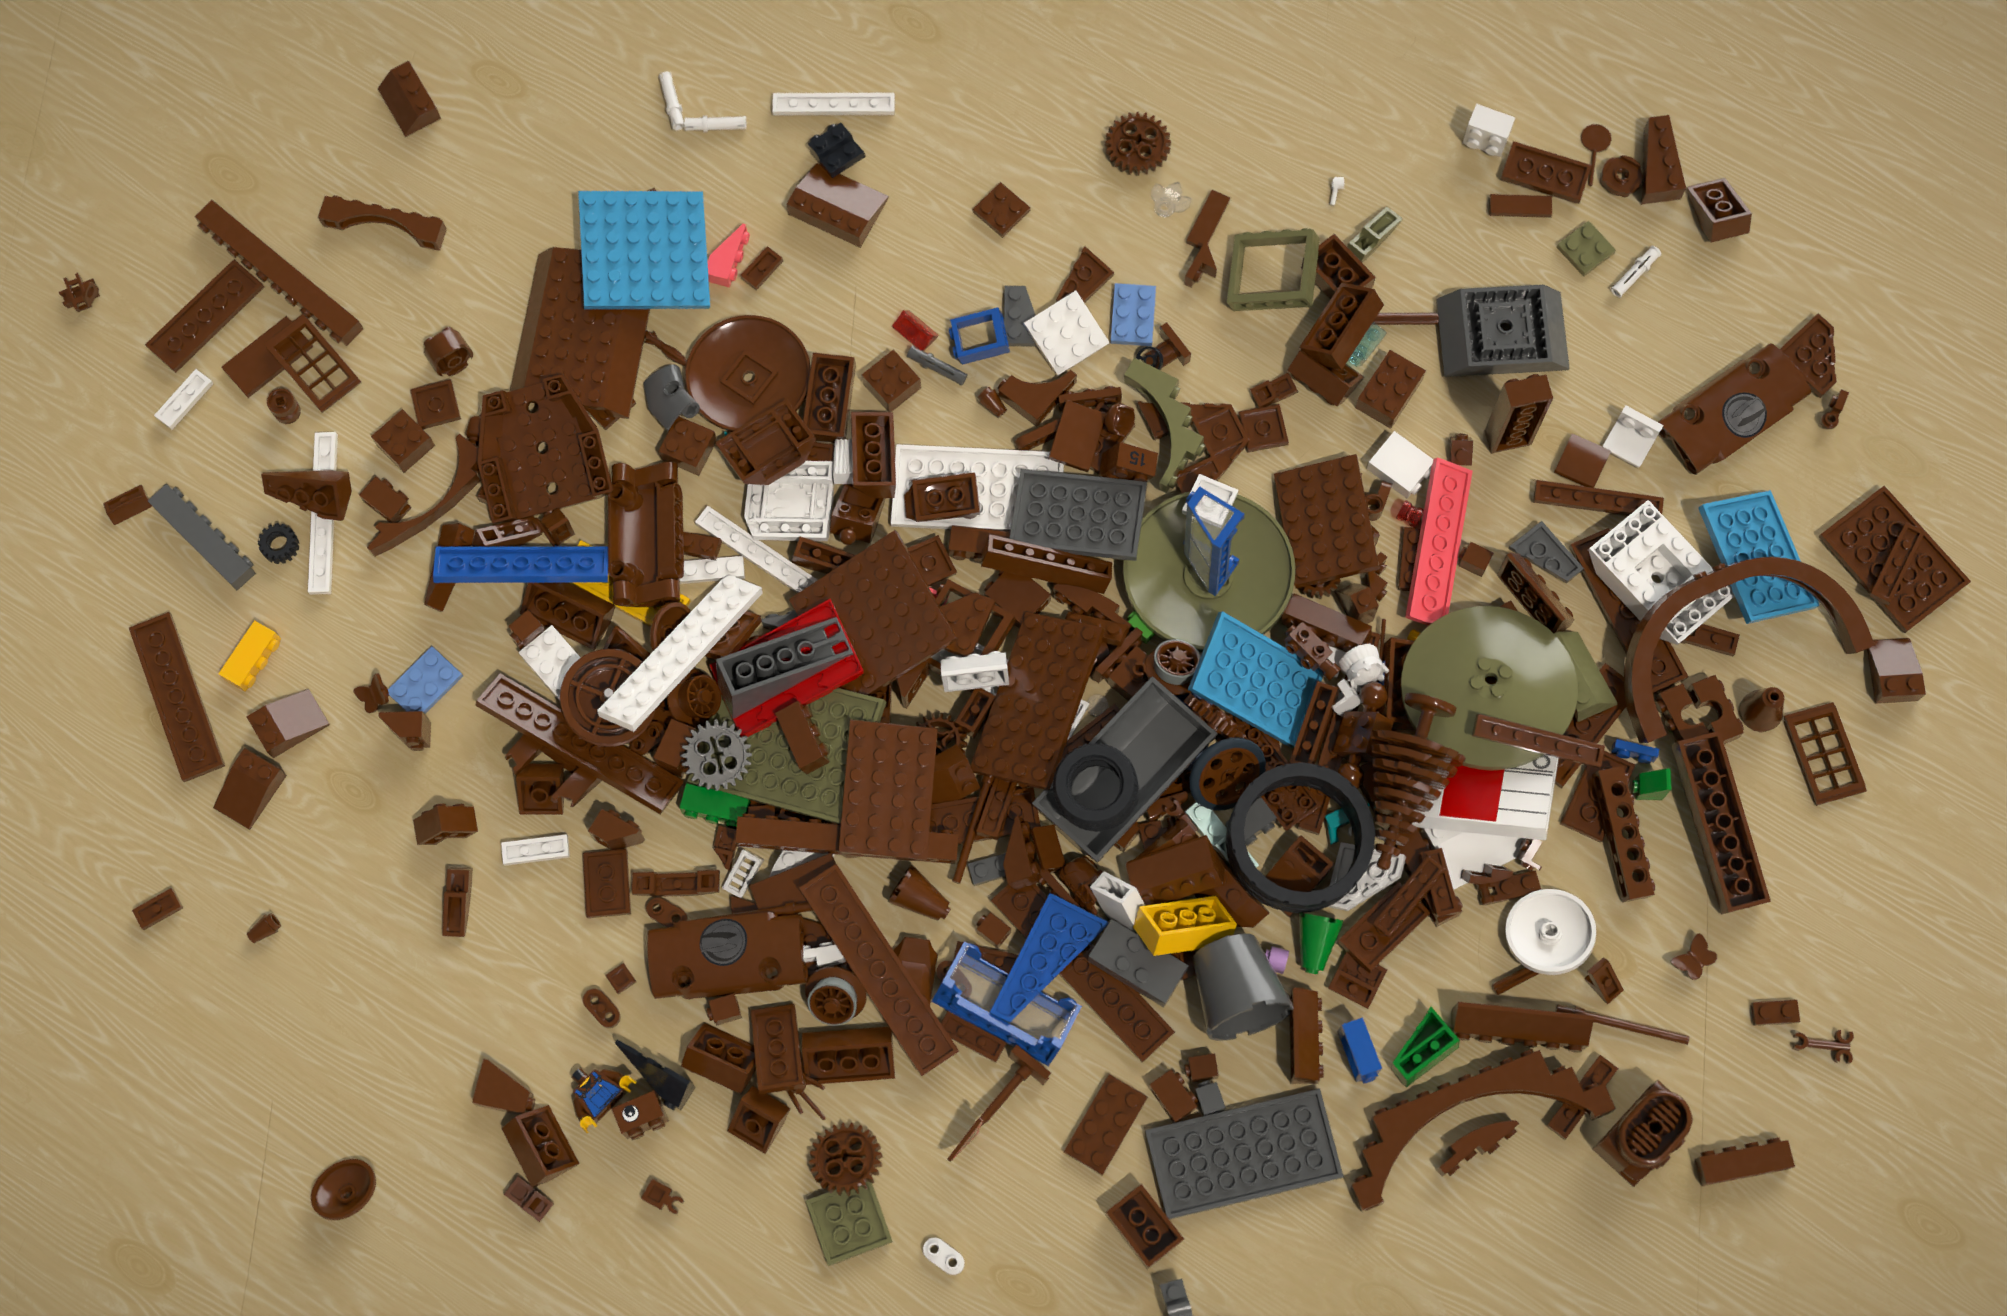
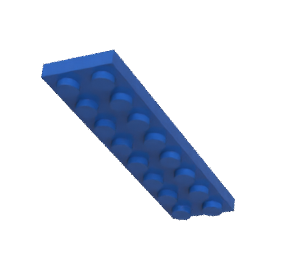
M436 547L433 582H608V547Z

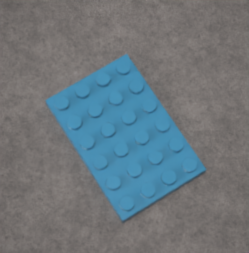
M1771 490L1706 503L1698 507L1720 562L1725 563V566L1738 561L1761 557H1780L1801 562ZM1753 576L1730 585L1746 624L1812 610L1820 606L1818 600L1805 589L1780 578Z
M1222 611L1217 614L1188 690L1288 747L1294 748L1317 681H1322L1324 673L1319 668L1315 671L1304 668L1301 664V658L1297 654L1289 653L1282 645Z

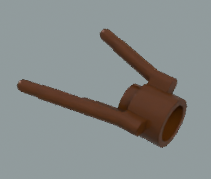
M803 1073L804 1088L787 1090V1093L799 1114H803V1110L794 1093L800 1094L822 1120H825L824 1114L804 1092L806 1088L805 1081L822 1090L825 1089V1086Z

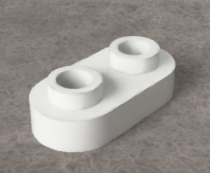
M931 1238L925 1242L923 1253L933 1264L949 1275H957L963 1270L964 1259L956 1250L939 1238ZM933 1245L939 1247V1251L935 1254L930 1252V1248ZM950 1259L957 1260V1265L955 1267L949 1266L948 1263Z

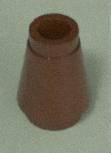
M988 387L978 395L979 403L996 415L997 418L1007 411L995 389L992 390Z
M265 914L247 932V937L255 944L257 941L277 933L278 929L281 928V923L274 914Z

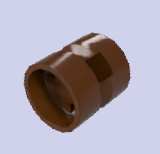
M280 388L273 390L269 394L267 406L276 420L282 424H291L299 418L301 414L300 405L289 390Z

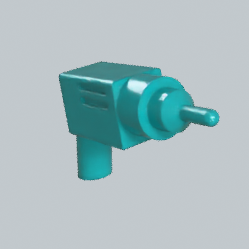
M1342 808L1325 815L1330 845L1339 842L1337 829L1350 823Z

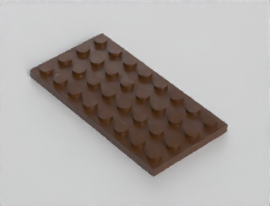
M1029 612L1025 613L1007 663L1009 685L999 686L971 763L973 773L1050 791L1053 777H1055L1054 773L1062 757L1105 634L1103 627Z

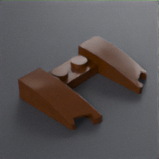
M523 735L505 755L506 760L512 757L516 763V766L512 768V772L515 775L542 752L558 764H564V768L572 773V775L551 796L550 801L557 803L559 797L571 799L570 807H574L602 781L526 735Z

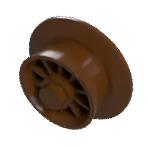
M692 669L668 694V708L676 721L697 729L699 724L703 727L705 722L714 716L720 708L721 692L719 686L711 677L704 675L696 669Z

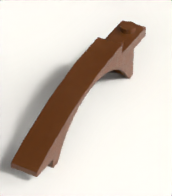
M458 434L455 438L459 452L458 471L451 489L437 506L412 520L399 523L379 522L375 526L379 531V535L367 547L374 557L393 549L425 530L455 507L481 481L477 475L480 472L477 463L478 448L461 434Z

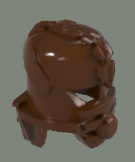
M1078 857L1062 867L1059 871V876L1062 883L1075 894V902L1087 912L1091 911V914L1096 915L1098 914L1094 907L1096 897L1090 887L1103 872L1102 870L1098 871L1096 864L1089 860L1088 857Z

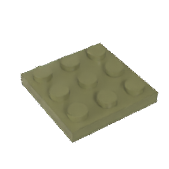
M869 1181L866 1182L868 1189H864L862 1186L859 1187V1194L852 1189L850 1196L847 1195L845 1190H843L841 1196H838L837 1189H835L832 1194L827 1192L806 1200L828 1266L893 1242L873 1184Z

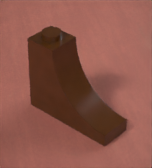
M1070 369L1061 378L1040 384L1025 382L1011 375L999 384L998 396L1016 412L1038 427L1058 404V395L1069 392L1077 383V374Z

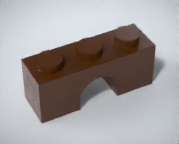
M1716 675L1692 683L1687 691L1696 709L1710 706L1716 710L1718 720L1711 722L1707 726L1708 733L1720 731L1724 744L1739 739L1744 733V727L1741 720L1736 718L1733 712L1734 705L1730 699H1727L1722 681L1718 680Z
M1683 683L1659 693L1655 698L1657 710L1659 713H1663L1666 719V728L1670 733H1673L1676 739L1675 743L1709 734L1703 722L1689 725L1683 721L1681 711L1689 708L1693 703Z

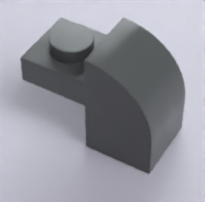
M1182 1278L1160 1284L1167 1316H1193Z

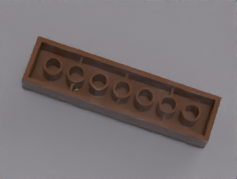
M1717 731L1672 744L1673 753L1721 915L1771 902L1721 732Z

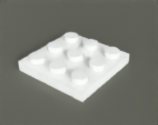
M1077 291L1069 294L1023 324L1056 376L1061 375L1110 343Z

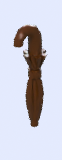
M646 330V344L655 345L673 362L682 366L687 365V359L681 352L659 340L655 331L651 333Z

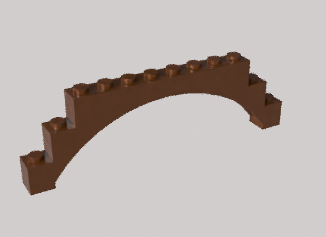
M1533 1049L1521 1053V1058L1513 1060L1512 1057L1499 1062L1501 1066L1493 1069L1491 1066L1480 1069V1074L1471 1077L1470 1074L1458 1078V1083L1450 1085L1449 1082L1437 1087L1438 1091L1433 1093L1424 1091L1416 1095L1417 1099L1409 1102L1408 1099L1397 1102L1395 1108L1388 1110L1385 1107L1375 1111V1116H1372V1122L1381 1143L1378 1144L1377 1141L1370 1142L1364 1145L1365 1149L1361 1152L1371 1177L1368 1178L1367 1175L1360 1176L1354 1179L1355 1183L1351 1185L1361 1212L1383 1204L1384 1201L1381 1195L1386 1179L1403 1148L1426 1124L1447 1110L1481 1097L1499 1094H1526L1554 1099L1571 1105L1589 1114L1593 1121L1613 1113L1616 1109L1605 1084L1598 1086L1597 1083L1586 1086L1583 1092L1572 1067L1567 1069L1565 1066L1553 1070L1551 1075L1541 1051L1534 1052Z

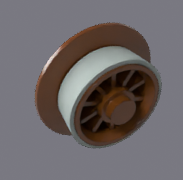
M1167 640L1148 655L1145 661L1147 668L1146 677L1149 680L1153 676L1173 695L1189 694L1191 691L1188 688L1201 655L1192 644L1186 641Z
M825 967L814 972L807 981L805 996L809 1010L818 1021L831 1026L843 1025L860 1014L865 1007L867 993L856 975L847 969Z

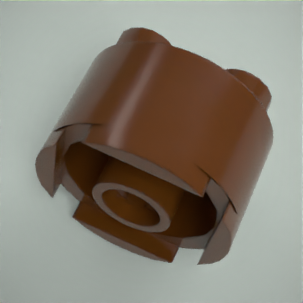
M446 327L439 334L424 341V355L439 376H443L442 374L453 376L460 373L469 365L467 363L468 359L473 358V351L460 332L452 327Z

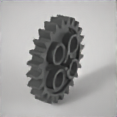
M714 720L713 726L710 725L709 721H706L705 728L700 724L697 725L699 732L690 731L693 736L692 738L685 737L689 744L681 746L682 749L686 750V753L680 755V757L686 758L687 761L681 765L689 767L685 774L692 773L691 781L698 779V787L706 783V790H709L712 785H714L715 791L719 790L720 785L726 790L728 782L735 786L734 779L742 781L743 778L740 773H748L744 766L751 765V762L746 760V757L752 756V753L746 752V749L750 748L751 745H744V741L748 737L741 738L739 736L742 732L741 729L736 732L733 731L735 724L728 728L726 727V721H723L721 726H719L718 720ZM711 736L714 738L716 751L722 753V756L719 757V762L723 774L719 773L716 758H711V754L714 753L710 742ZM720 736L728 737L730 743L727 748H722L718 744ZM699 742L707 743L709 749L706 754L698 752L697 745ZM727 757L734 758L736 764L733 769L725 767L724 761ZM705 763L713 764L715 770L712 775L704 773L703 766Z

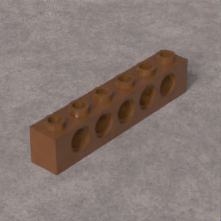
M1623 766L1599 770L1592 774V779L1622 902L1649 898L1655 895V883L1650 877V862L1645 857L1644 838L1640 835L1638 828L1640 825L1639 818L1633 808L1634 797L1628 787L1629 776L1624 771ZM1612 786L1618 790V796L1612 793ZM1617 808L1623 811V817L1618 816ZM1622 829L1628 832V839L1623 837ZM1627 850L1633 853V860L1627 857ZM1632 872L1638 874V882L1632 878Z

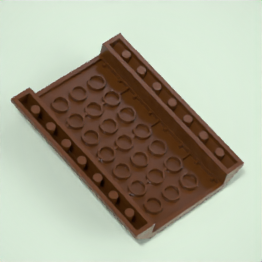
M552 247L538 254L510 391L543 383L545 378L564 374L585 409L605 410L610 417L629 419L650 309H584L581 249Z

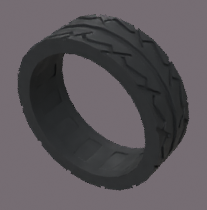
M1293 763L1268 770L1249 784L1233 808L1227 824L1225 843L1233 873L1250 895L1262 904L1277 910L1279 909L1280 911L1306 913L1318 911L1335 904L1358 883L1366 872L1374 852L1375 828L1372 814L1365 798L1349 780L1338 772L1323 766L1309 763ZM1292 785L1306 786L1319 790L1331 797L1343 809L1354 833L1355 849L1350 868L1341 880L1322 890L1311 892L1292 891L1271 882L1256 868L1247 851L1244 826L1249 808L1265 793L1279 787Z

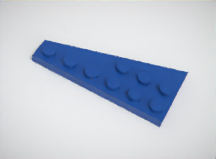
M1049 893L990 1013L1010 1023L1109 922Z

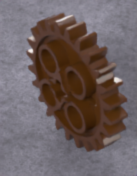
M1137 111L1135 117L1129 112L1127 119L1121 116V122L1114 120V127L1109 126V133H1106L1105 147H1107L1106 154L1110 155L1109 161H1115V168L1121 165V172L1129 169V175H1131L1133 170H1135L1139 176L1142 170L1147 175L1149 168L1155 172L1156 165L1162 167V160L1167 161V154H1170L1171 140H1169L1170 133L1166 132L1167 126L1161 127V119L1155 122V115L1149 119L1147 118V112L1144 113L1143 117H1140ZM1127 131H1134L1135 133L1128 134ZM1152 135L1154 138L1149 139L1146 136ZM1127 148V149H1129L1130 151H1129V152H1123L1122 149ZM1148 153L1150 156L1144 157L1141 154Z
M1191 693L1184 700L1192 708V711L1215 732L1227 739L1246 738V735L1237 729L1239 726L1214 704H1209L1203 698L1199 700Z
M842 1123L841 1129H837L833 1125V1132L831 1133L825 1129L826 1136L818 1135L820 1143H813L812 1145L816 1151H810L809 1153L814 1158L809 1160V1164L813 1167L811 1169L812 1175H816L815 1181L817 1183L821 1182L822 1189L828 1186V1191L831 1194L837 1189L838 1196H841L843 1190L850 1196L852 1189L859 1194L860 1186L868 1189L866 1182L874 1183L872 1175L879 1176V1171L876 1167H882V1163L878 1159L883 1158L882 1152H877L881 1147L879 1143H876V1136L870 1137L871 1132L869 1129L863 1133L862 1125L855 1129L853 1123L850 1124L849 1128H846L845 1124ZM854 1144L862 1145L859 1150H851ZM834 1146L839 1147L837 1152L829 1153L830 1148ZM849 1156L847 1158V1162H843L845 1160V1157ZM855 1166H863L861 1171L853 1172ZM834 1168L841 1169L840 1172L836 1175L830 1174L831 1170Z

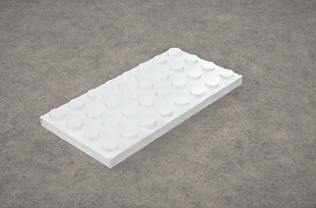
M896 444L895 498L892 500L891 527L951 529L952 526L1011 532L1021 469L1063 473L1064 464L1049 460L1050 452ZM975 472L980 515L972 519L960 517L916 522L906 518L904 494L910 489L912 480Z

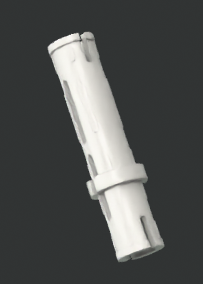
M663 72L662 75H659V79L666 100V112L670 116L673 130H681L685 127L681 113L682 106L678 103L671 73Z
M746 116L685 118V131L703 130L708 132V130L746 129Z
M1651 246L1642 257H1638L1635 260V264L1611 288V292L1616 297L1621 298L1644 272L1650 270V265L1660 257L1661 251L1657 247Z

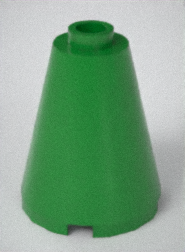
M1299 913L1301 967L1305 968L1306 973L1318 975L1319 970H1324L1342 928L1343 920Z

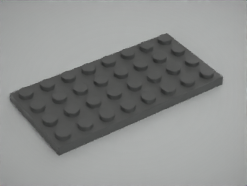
M1320 1089L1145 1130L1165 1214L1169 1220L1344 1177Z

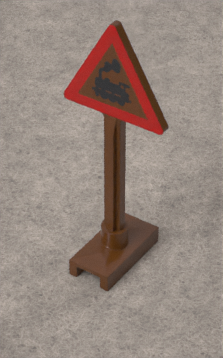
M1018 1045L1011 1050L1009 1058L1020 1066L1015 1072L1016 1075L983 1112L981 1117L977 1119L947 1158L950 1162L977 1136L981 1126L993 1117L1022 1081H1026L1030 1075L1042 1085L1048 1081L1051 1072Z

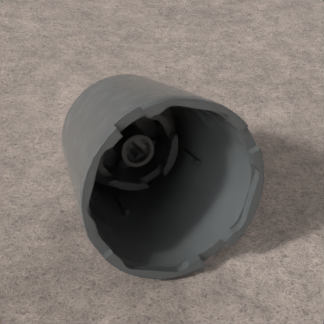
M1237 934L1225 936L1204 946L1194 954L1193 964L1209 1039L1214 1041L1234 1040L1237 1038V1034L1247 1032L1249 1036L1283 1021L1291 1014L1289 1010L1294 1009L1288 994L1255 935Z

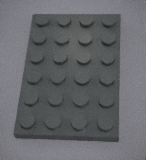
M1021 469L1009 539L1076 555L1136 561L1147 482Z

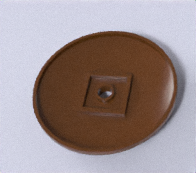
M743 315L717 323L697 340L687 360L686 385L688 393L700 406L699 413L715 426L733 432L786 399L797 411L807 396L811 365L802 341L787 326L764 316ZM746 374H753L755 379L751 382H746L744 376Z

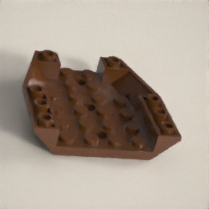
M564 374L545 378L543 383L509 392L501 390L483 395L477 463L492 524L541 515L557 508L563 509L597 500L614 492L599 429ZM532 402L538 403V410L535 413H530L529 405ZM546 442L548 444V451L541 454L538 447L541 443ZM552 483L558 485V491L554 495H551L548 491V487Z

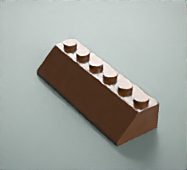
M1457 1002L1452 1008L1451 1030L1459 1040L1468 1041L1470 1038H1479L1478 1041L1482 1043H1492V1040H1498L1503 1045H1514L1517 1042L1523 1043L1524 1047L1529 1048L1545 1045L1546 1049L1559 1050V1047L1568 1048L1570 1052H1582V1049L1585 1050L1589 1046L1594 1016Z

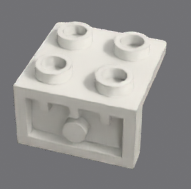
M1625 406L1602 447L1611 450V454L1639 468L1663 425Z

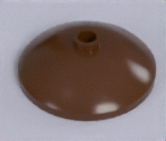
M671 602L658 610L650 628V644L653 651L691 612L686 605Z
M347 1159L330 1166L319 1176L312 1188L311 1204L315 1212L327 1220H342L359 1212L369 1202L375 1191L376 1175L369 1164L358 1159Z

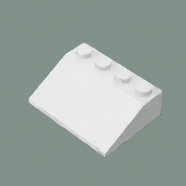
M1423 828L1420 833L1423 839H1427L1431 850L1442 848L1453 890L1468 883L1461 878L1463 870L1483 872L1485 864L1502 866L1516 859L1520 851L1519 846L1524 839Z

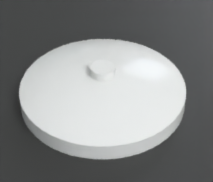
M1543 889L1527 894L1513 906L1506 921V941L1512 955L1524 967L1540 974L1558 975L1578 968L1588 959L1595 945L1596 924L1591 911L1579 898L1562 890Z

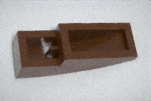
M451 867L447 869L442 936L465 937L473 868Z

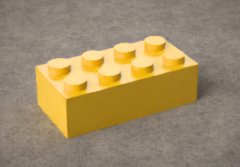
M1216 896L1140 906L1133 928L1152 955L1157 956L1201 949L1225 936L1234 935L1237 924Z

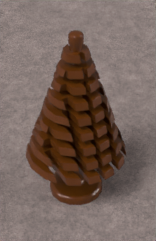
M1406 693L1405 704L1421 712L1414 736L1388 730L1371 731V740L1375 743L1372 745V754L1376 757L1372 760L1373 769L1378 771L1373 773V781L1379 785L1373 788L1374 796L1385 800L1380 802L1374 801V809L1387 815L1386 817L1375 815V824L1388 828V831L1375 830V837L1385 841L1384 844L1376 843V851L1381 853L1380 858H1378L1377 867L1381 870H1389L1391 858L1398 857L1401 853V850L1395 848V844L1406 845L1410 840L1398 833L1410 835L1415 833L1417 827L1407 822L1421 823L1426 816L1421 812H1429L1433 807V803L1428 800L1434 801L1440 797L1442 793L1438 789H1445L1450 781L1447 778L1454 777L1458 771L1456 767L1462 766L1466 760L1465 756L1459 754V752L1444 747L1442 744L1427 740L1433 717H1453L1457 709L1454 705L1435 697L1418 693Z

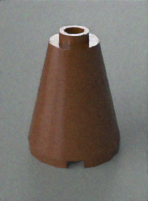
M1769 687L1748 693L1741 701L1739 708L1743 723L1751 730L1761 733L1776 728L1783 718L1785 700L1783 692L1776 687Z
M911 864L905 872L907 874L900 879L887 902L939 921L940 918L945 919L951 910L948 907L950 902Z

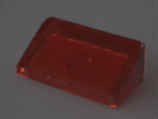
M903 310L892 326L922 351H925L939 336L909 310Z

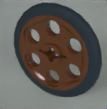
M1244 738L1223 739L1209 746L1196 759L1191 769L1189 783L1192 797L1198 804L1214 811L1233 809L1249 784L1266 771V761L1262 750L1257 744ZM1240 751L1236 759H1231V755L1234 752ZM1220 759L1218 765L1211 767L1213 760ZM1252 763L1249 770L1243 771L1246 764ZM1207 778H1212L1209 785H1203ZM1238 783H1245L1241 789L1235 790ZM1219 790H1225L1222 796L1215 797Z

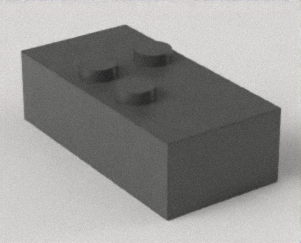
M1111 919L1088 956V962L1163 1008L1188 969L1187 964L1170 954L1153 956L1139 935Z

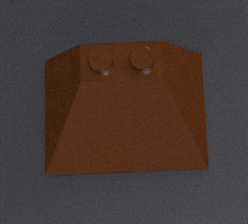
M786 399L718 440L715 444L744 484L770 485L805 463L816 438Z

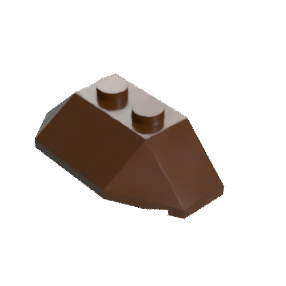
M1215 850L1225 869L1223 884L1195 893L1194 896L1196 898L1216 896L1236 922V927L1254 928L1270 912L1260 901L1245 890L1236 879L1231 867Z

